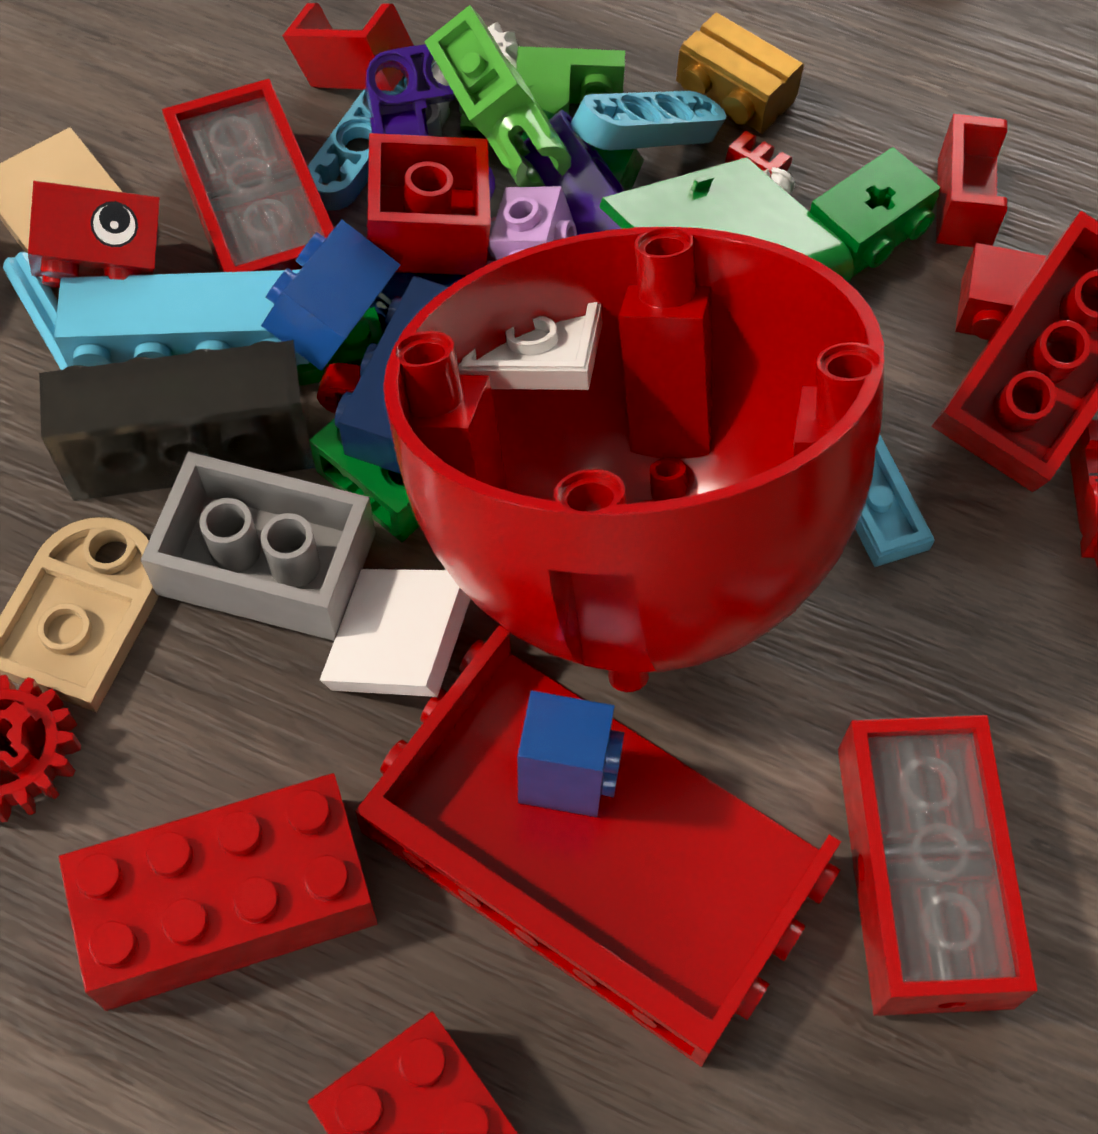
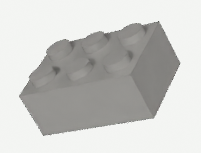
M188 452L142 555L141 562L156 595L334 641L376 534L370 498Z

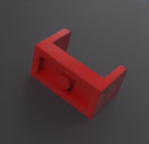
M307 3L282 35L310 86L317 88L366 90V71L370 61L377 54L387 50L414 46L394 4L387 3L380 5L362 30H334L319 3ZM387 67L376 75L375 82L380 90L393 91L404 74L396 68Z
M962 114L952 115L938 157L937 185L941 188L937 197V244L973 248L976 243L993 246L1007 212V198L997 196V157L1008 131L1007 120Z

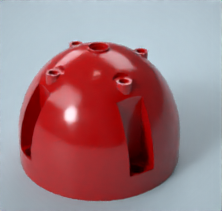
M689 227L613 229L562 238L521 250L475 270L434 297L406 326L392 349L385 371L384 398L398 465L414 515L434 554L456 584L481 610L512 635L549 655L587 667L608 670L609 682L613 688L622 692H634L647 684L649 672H665L700 665L732 654L766 635L792 615L806 601L838 562L864 510L873 478L875 452L879 440L883 413L884 341L880 325L871 307L860 293L842 276L801 252L756 237L720 230ZM598 302V304H601L603 324L589 390L492 389L489 375H462L459 373L458 366L467 354L475 349L476 360H478L490 351L507 343L506 330L514 327V336L517 338L535 330L534 318L544 316L557 323L585 316L588 303Z

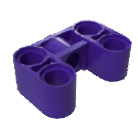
M426 44L387 50L377 54L370 61L366 71V93L371 113L370 126L372 133L429 136L426 122L427 105L457 99L450 86L443 85L434 78L432 64L435 60ZM392 67L400 70L406 77L407 88L398 95L383 93L375 82L376 75L382 69ZM489 167V191L491 199L495 191V177L492 172V169Z

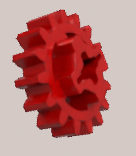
M0 675V743L2 745L7 744L18 755L17 757H12L5 750L3 752L0 751V822H8L12 806L20 805L29 816L36 813L34 797L41 792L55 800L60 795L56 786L52 783L57 775L73 777L76 771L64 756L81 750L80 742L74 733L70 732L77 726L75 718L68 708L62 709L64 703L52 688L42 693L37 682L30 677H27L19 689L16 690L15 685L7 675ZM45 744L42 755L40 756V748Z

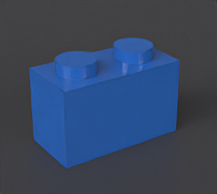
M342 219L327 238L318 232L312 236L295 260L302 266V269L297 274L287 267L265 297L274 306L261 325L321 371L401 265Z
M536 691L530 692L517 756L518 803L597 817L601 795L610 797L615 795L625 732L611 730L615 705Z

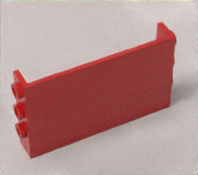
M499 625L486 642L479 639L469 648L459 667V672L462 674L448 692L440 689L438 697H431L421 714L420 721L423 724L410 741L407 742L403 739L398 741L385 757L380 769V773L383 774L355 810L361 833L702 1067L734 1014L736 1013L748 1021L770 985L760 978L759 974L771 955L773 954L784 962L806 927L795 917L807 897L820 904L841 869L830 863V860L841 841L829 834L821 848L817 849L615 719L612 721L611 730L625 732L614 797L601 795L597 817L518 803L517 756L530 692L536 691L576 699L582 698L511 654L510 632Z

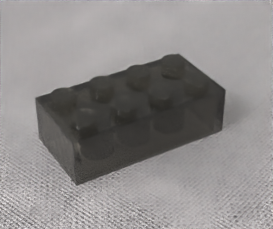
M294 340L281 342L260 341L250 346L220 350L198 349L189 354L158 358L136 357L126 362L89 367L74 365L63 370L39 373L41 438L73 501L172 488L188 452L272 473L315 468L309 442L312 438L309 408Z

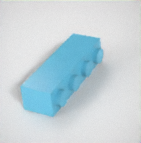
M284 270L129 275L124 280L110 279L108 276L63 277L60 279L54 338L70 372L102 374L112 370L141 369L149 372H162L169 368L191 367L222 370L229 366L264 365L270 368H281L289 364H309V361L261 326L274 306L265 297ZM292 270V271H293L295 274H297L300 270Z

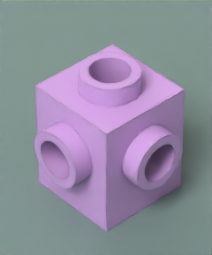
M562 186L505 187L496 220L491 221L489 254L498 260L533 246L576 236V227Z

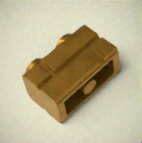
M715 12L701 26L700 31L696 30L682 43L679 50L676 81L681 84L685 91L698 92L715 101L734 123L747 124L763 134L776 121L778 115H782L795 102L804 65Z

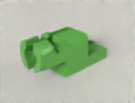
M469 5L424 42L468 119L488 139L499 160L509 170L517 186L546 187L536 168L525 158L530 151L519 132L525 131L537 151L542 156H549L556 170L562 176L571 167V156L518 70L504 56L480 15Z
M518 46L516 69L542 109L554 114L563 110L569 114V103H581L585 95L623 93L625 51ZM459 103L460 113H462L461 131L480 132L470 122Z

